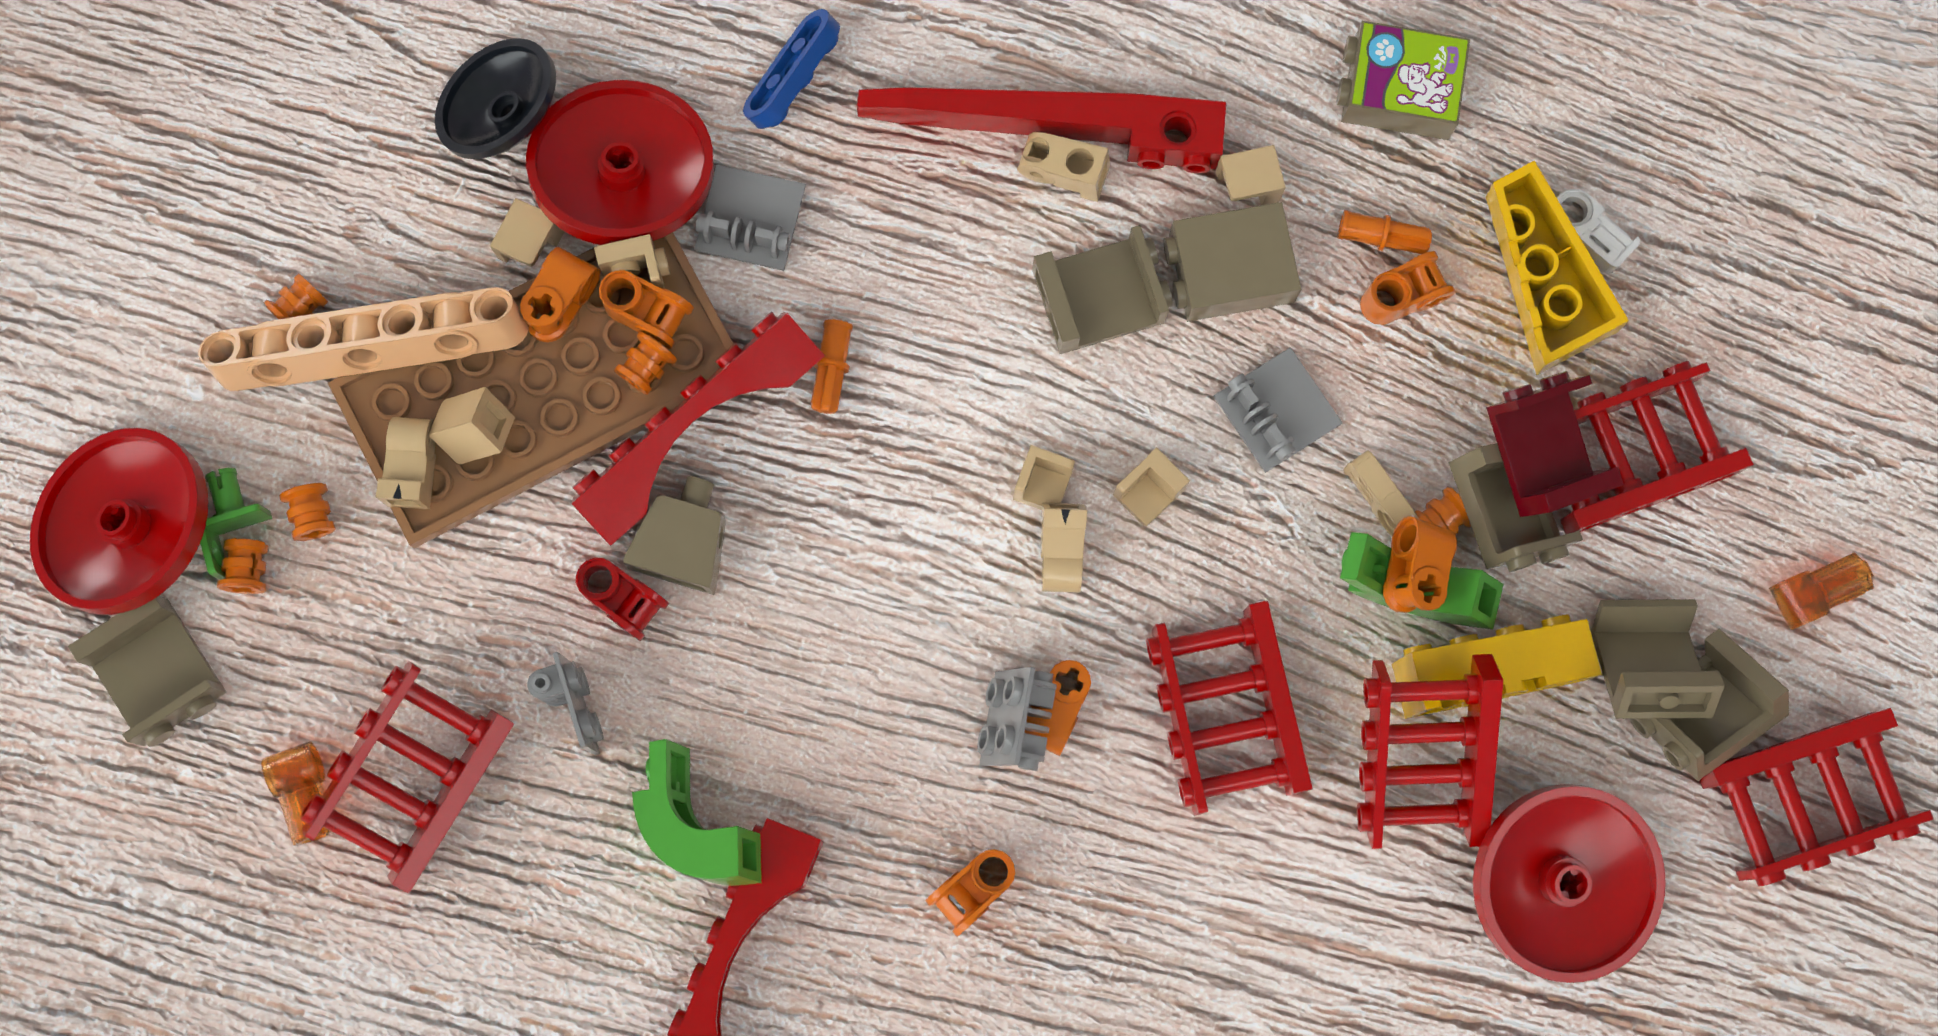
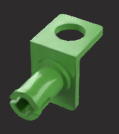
M235 468L218 469L220 476H216L214 471L205 476L216 514L207 518L200 545L209 575L219 580L224 579L226 575L221 570L222 559L225 557L219 535L272 519L271 511L262 505H244Z

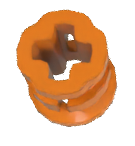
M298 273L294 277L295 283L290 288L284 286L278 291L281 296L275 302L266 300L263 303L275 317L285 319L314 314L313 311L318 306L324 307L328 301Z
M639 332L637 337L640 344L636 349L631 347L625 354L628 358L624 365L618 364L614 371L635 389L648 395L652 390L650 386L654 379L659 381L665 372L662 368L665 364H675L677 358L660 342L643 332Z
M304 484L288 489L279 495L281 502L288 503L290 506L286 514L289 523H294L295 529L291 532L294 541H308L321 538L336 530L334 521H329L327 517L331 512L329 502L322 498V495L328 491L326 484Z
M1448 486L1442 490L1443 498L1441 500L1434 498L1426 503V510L1423 512L1415 511L1419 519L1451 530L1455 535L1459 531V526L1471 527L1461 497Z
M232 538L225 540L223 549L228 552V556L222 559L221 570L226 575L224 579L217 581V588L238 594L266 592L267 586L260 582V576L266 574V562L262 561V555L268 553V545L265 542L253 539Z

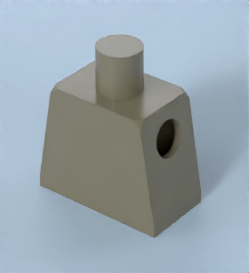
M688 476L680 500L658 494L624 556L623 563L631 571L714 595L717 588L726 520L722 513L707 508L715 485L707 480Z

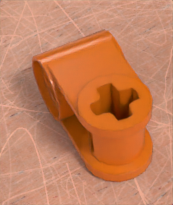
M559 246L555 247L546 257L539 274L520 303V312L525 322L528 323L530 335L542 342H553L560 339L566 333L582 305L589 300L596 289L601 270ZM550 310L553 312L551 316L547 315ZM538 313L542 314L539 319L536 317Z
M1436 251L1421 254L1399 267L1378 275L1361 297L1360 307L1365 318L1373 324L1385 325L1414 312L1432 308L1452 297L1456 291L1452 285L1446 284L1436 264L1438 260ZM1377 291L1389 293L1394 299L1395 306H1387L1381 303L1378 299Z
M615 270L607 274L599 286L600 299L608 316L638 333L643 332L651 336L667 349L673 347L675 341L672 337L684 315H690L694 309L690 302L668 289L657 287L625 270ZM621 288H628L635 292L634 298L626 305H616L611 302L613 293Z
M1411 516L1405 517L1398 523L1392 536V550L1387 576L1383 585V596L1387 605L1395 612L1408 613L1415 610L1416 607L1426 611L1440 608L1447 597L1452 560L1457 549L1456 535L1451 530ZM1398 584H1406L1404 588H1396ZM1425 592H1434L1432 596H1424Z
M1073 660L1061 661L1050 671L1051 674H1054L1052 683L1057 685L1053 708L1045 709L1030 706L1032 709L1052 713L1051 719L1027 716L1026 720L1027 723L1049 727V733L1027 730L1024 732L1046 737V750L1058 756L1061 755L1079 718L1077 715L1091 686L1090 674L1086 667L1080 662ZM1072 671L1078 675L1076 683L1082 686L1080 692L1071 690L1068 696L1060 693L1061 683L1055 679L1058 675L1066 677Z
M995 849L986 850L973 859L960 872L954 873L925 901L929 906L936 905L954 926L952 932L958 937L989 909L988 906L1009 888L1014 881L1015 865L1011 857L1003 851ZM990 857L1000 858L1005 862L1008 869L1006 880L997 886L987 885L980 877V866L984 860ZM949 895H952L956 899V901L965 910V913H962L959 910V908L949 898Z

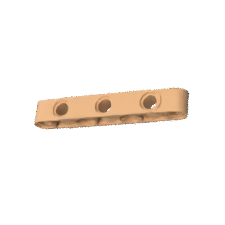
M492 287L272 320L253 326L222 330L212 333L200 344L198 355L201 362L223 388L229 391H241L464 358L472 354L509 349L517 346L524 340L529 327L512 295L503 288Z

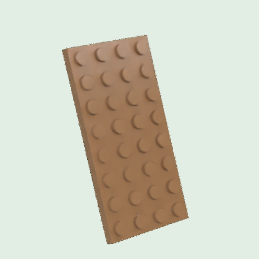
M673 232L653 241L656 249L664 247L668 260L670 275L662 276L664 287L686 299L693 305L694 309L690 315H684L672 337L675 343L671 349H668L677 358V362L675 364H665L662 368L665 372L659 381L656 379L650 384L652 390L648 395L635 389L614 371L618 364L624 365L628 359L625 354L631 347L636 349L640 341L637 337V331L608 316L599 295V286L604 278L602 271L593 294L582 305L566 333L556 341L542 342L536 340L528 331L527 336L521 343L509 349L472 354L464 358L343 376L328 382L377 482L378 478L382 479L387 429L392 417L432 419L434 421L441 403L445 399L486 387L515 417L502 452L464 464H457L435 442L434 454H436L430 509L390 507L409 546L415 549L646 429L644 425L646 421L662 407L666 406L671 412L684 400L680 392L700 374L707 380L720 368L715 361L734 344ZM594 248L577 256L600 269ZM648 268L640 269V274L637 276L651 283ZM536 277L508 291L519 309L523 296ZM621 288L613 293L611 302L616 305H626L634 298L635 292L628 288ZM552 310L547 315L551 316L553 314ZM538 313L536 315L537 319H539L540 316H542V314Z

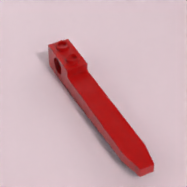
M903 87L859 90L857 112L858 117L906 125L1028 136L1033 132H1041L1072 140L1128 144L1127 162H1136L1141 168L1160 169L1164 165L1183 167V170L1190 173H1206L1210 169L1216 170L1219 159L1223 154L1226 102L1132 93ZM1169 130H1178L1186 136L1187 140L1175 143L1170 141L1165 133Z

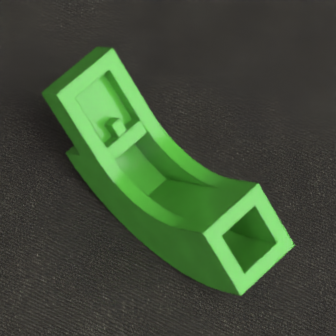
M1351 532L1348 547L1342 556V571L1340 579L1349 583L1348 591L1369 601L1389 607L1383 596V585L1387 576L1392 548L1369 534ZM1451 567L1447 597L1440 608L1426 611L1416 607L1415 610L1408 613L1451 624L1493 629L1504 584L1483 570ZM1398 584L1396 588H1404L1406 584ZM1425 592L1424 596H1432L1434 592Z
M667 739L650 741L649 758L645 768L649 781V790L632 792L635 818L639 830L650 849L666 865L688 876L730 886L761 883L760 834L739 826L711 830L704 829L696 819L691 805L690 748Z

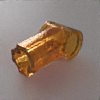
M1854 552L1812 572L1806 570L1768 589L1791 631L1831 613V608L1874 589L1872 579L1874 575L1867 562Z
M309 741L262 758L261 765L264 779L272 795L279 799L293 846L315 842L333 834L334 832L322 827L314 841L303 835L302 827L305 822L299 820L312 796L316 793L322 797L325 792L322 785L326 778L325 769L315 745Z

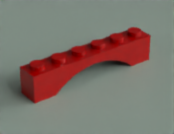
M773 312L767 314L751 329L756 337L742 349L737 343L732 345L715 361L720 368L707 380L701 374L697 376L680 392L684 400L671 412L666 406L662 407L644 424L649 430L636 443L630 437L627 438L609 454L608 457L613 461L609 467L601 474L592 469L572 487L577 495L572 498L571 504L610 546L647 514L650 491L659 466L673 443L692 422L714 406L738 395L767 388L791 387L825 356L788 313L783 312L778 317Z
M769 818L766 819L763 827L757 824L754 826L752 831L759 833L761 840V883L729 885L726 898L732 900L725 918L717 916L706 941L707 944L713 946L706 965L700 962L697 963L687 986V990L694 993L687 1011L678 1009L667 1036H722L721 1010L723 992L732 962L745 938L761 918L782 900L806 887L824 843L822 840Z

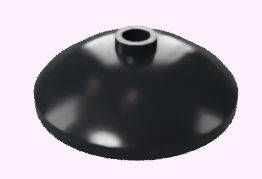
M513 38L491 44L465 61L449 79L437 103L435 129L442 144L459 157L482 159L504 153L524 141L541 123L553 99L556 86V69L549 54L540 45L531 40Z

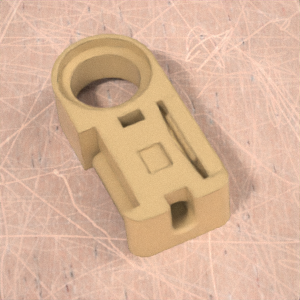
M1369 450L1348 463L1343 469L1345 475H1348L1371 506V511L1391 537L1398 523L1403 518L1408 516L1418 518L1410 504Z

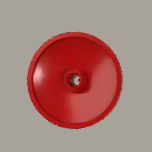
M610 80L576 89L556 101L548 109L541 123L531 133L526 152V169L530 188L539 208L552 223L571 236L598 245L650 234L652 241H655L682 227L701 208L707 198L713 180V147L708 130L702 119L679 96L659 86L645 82Z
M142 428L114 430L88 441L75 450L63 461L48 480L39 497L32 518L30 530L31 558L38 578L44 587L60 601L81 611L99 615H112L134 610L166 591L191 562L206 527L209 504L208 490L198 462L189 451L177 442L161 433Z
M1560 784L1534 790L1514 801L1496 818L1488 829L1480 845L1474 866L1473 895L1475 907L1482 927L1490 941L1503 956L1516 966L1533 975L1556 982L1577 983L1595 980L1618 970L1637 955L1652 935L1658 923L1665 898L1664 861L1658 842L1648 824L1630 805L1618 797L1602 790L1582 785Z

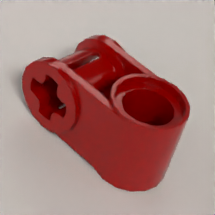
M604 558L586 560L576 573V585L582 595L606 613V617L640 642L645 637L643 630L660 608L666 609L670 604L643 582L636 578L633 579ZM600 570L610 572L612 584L608 590L600 594L589 591L588 581L592 574Z

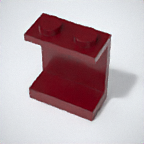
M1568 371L1548 376L1539 380L1541 389L1533 391L1531 384L1520 386L1503 392L1505 401L1486 407L1520 517L1551 513L1624 485L1618 467L1593 471L1569 395L1571 391L1591 385L1590 375L1570 379Z

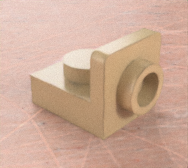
M650 234L594 247L598 266L604 277L615 270H625L637 276L640 274V269L648 268L651 283L657 287L665 288L662 276L670 275L664 247L656 249Z

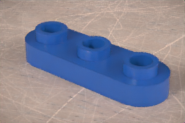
M816 10L801 21L747 98L743 107V114L757 128L775 127L786 118L789 111L788 107L799 91L811 82L814 75L813 71L824 55L836 46L839 39L840 24L827 10Z

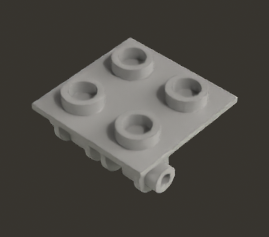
M717 164L704 214L699 213L697 218L696 232H699L694 250L784 271L806 184Z
M1291 347L1249 374L1244 375L1242 373L1228 383V387L1213 396L1265 473L1342 424V421Z
M555 652L553 657L556 664L534 671L528 678V690L531 695L550 706L557 707L568 704L580 748L598 755L600 751L597 742L604 740L596 713H590L583 696L590 694L584 670L582 667L577 668L574 661H569L560 653Z
M1034 667L995 672V677L989 682L986 691V705L989 706L987 724L982 727L977 743L978 752L981 754L980 766L1018 765V768L1038 770L1039 762H1044L1047 738L1024 732L1027 730L1049 733V727L1027 723L1026 720L1027 716L1051 719L1052 713L1029 708V705L1045 709L1053 708L1057 687L1056 684L1052 683L1054 674L1035 671Z

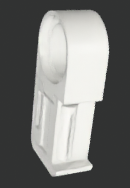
M1568 189L1557 197L1560 205L1566 201H1573L1583 209V220L1578 223H1572L1595 264L1605 273H1613L1640 244L1638 236L1632 241L1630 239L1631 236L1609 217L1602 215L1606 209L1587 192L1580 189Z

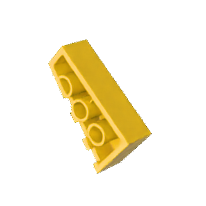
M1532 161L1493 182L1486 195V200L1537 376L1616 334L1629 320L1536 162Z
M1569 614L1544 619L1541 621V628L1525 630L1523 624L1495 630L1496 636L1479 639L1478 634H1470L1449 640L1450 645L1432 648L1431 643L1410 647L1403 650L1404 657L1392 663L1396 682L1461 680L1465 674H1471L1472 655L1492 654L1504 680L1502 699L1587 681L1601 676L1602 673L1588 620L1583 619L1571 622ZM1464 699L1401 702L1405 719L1468 706Z

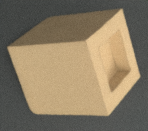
M1274 145L1224 155L1219 159L1216 168L1218 180L1225 179L1231 201L1235 202L1258 196L1261 205L1278 203L1286 187Z
M515 198L490 247L499 260L507 263L512 258L532 267L538 260L545 244L548 243L557 247L565 231L552 223L541 209Z
M486 387L445 399L441 403L428 436L457 464H464L501 453L515 417Z
M1030 445L1014 489L1013 500L1042 510V503H1061L1072 475L1075 461Z
M1156 447L1116 486L1113 496L1143 526H1148L1185 491L1190 480Z

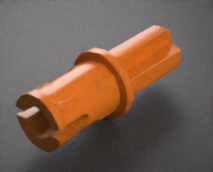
M1344 210L1339 225L1338 239L1375 245L1379 251H1383L1384 247L1424 254L1430 248L1432 232L1426 227L1391 221L1390 215L1385 214L1384 218Z
M828 319L823 324L824 331L820 351L825 356L813 366L817 370L811 408L819 413L834 414L838 411L844 374L850 370L846 360L853 325L842 320Z

